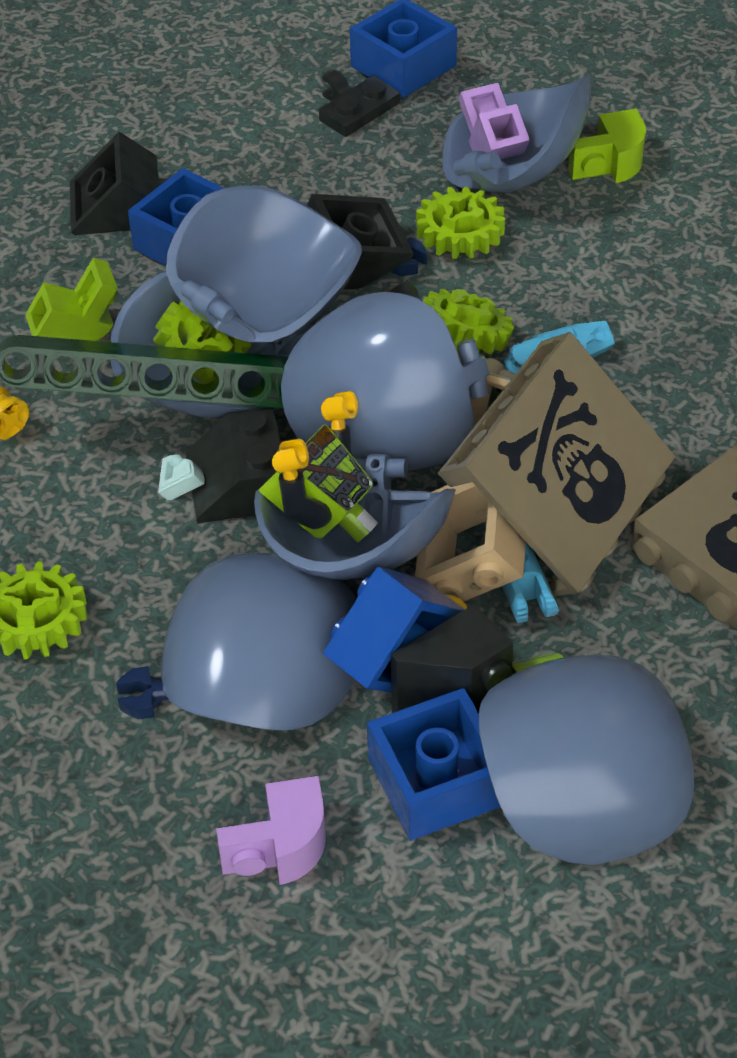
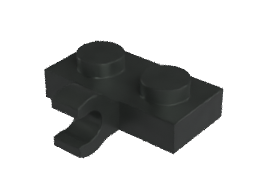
M333 69L322 76V80L331 87L322 92V96L330 100V102L319 108V121L345 137L400 104L401 92L374 75L353 88L349 86L344 75L338 70Z

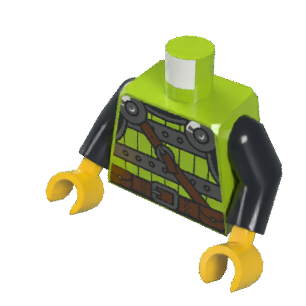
M352 391L336 393L333 397H328L323 401L321 413L325 420L331 421V426L324 424L306 443L302 439H294L280 444L279 451L274 454L272 459V465L277 472L258 491L281 509L289 520L298 523L315 538H323L332 528L339 524L359 543L371 532L378 522L358 503L372 488L373 483L371 478L354 459L351 452L350 427L345 425L344 419L354 418L358 412V400Z

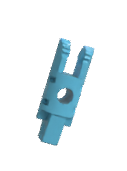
M606 321L573 324L534 335L530 340L513 345L510 349V354L508 353L504 358L503 365L507 371L516 374L541 341L568 332L575 336L592 358L610 350L615 342Z
M526 542L524 576L501 586L517 623L528 621L527 600L536 598L545 617L554 616L559 611L535 553Z

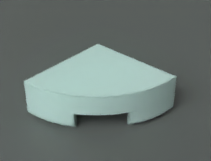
M175 454L163 458L158 493L166 500H173L204 485L205 479L202 469L192 460L182 458L180 455Z

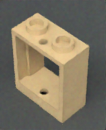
M473 482L454 487L446 485L433 491L442 492L444 489L452 488L456 490L445 523L432 542L417 555L415 577L425 579L445 595L455 596L463 602L524 576L526 541ZM487 521L485 544L455 557L457 534Z

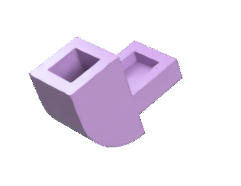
M499 83L460 93L459 102L471 133L469 144L472 151L497 152L501 160L521 155L525 152L530 139L517 104L506 105Z
M319 776L265 784L268 821L216 828L223 875L236 873L241 876H251L260 873L265 868L277 866L279 885L301 878L317 864L323 854L326 843L324 805Z

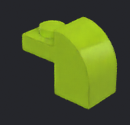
M637 108L599 114L597 135L579 138L569 154L568 171L572 180L611 174L615 183H619L632 178L639 172L643 164L646 126Z
M92 258L74 290L43 282L25 314L32 336L90 341L103 338L114 326L108 306H111L115 301L118 290L108 261Z

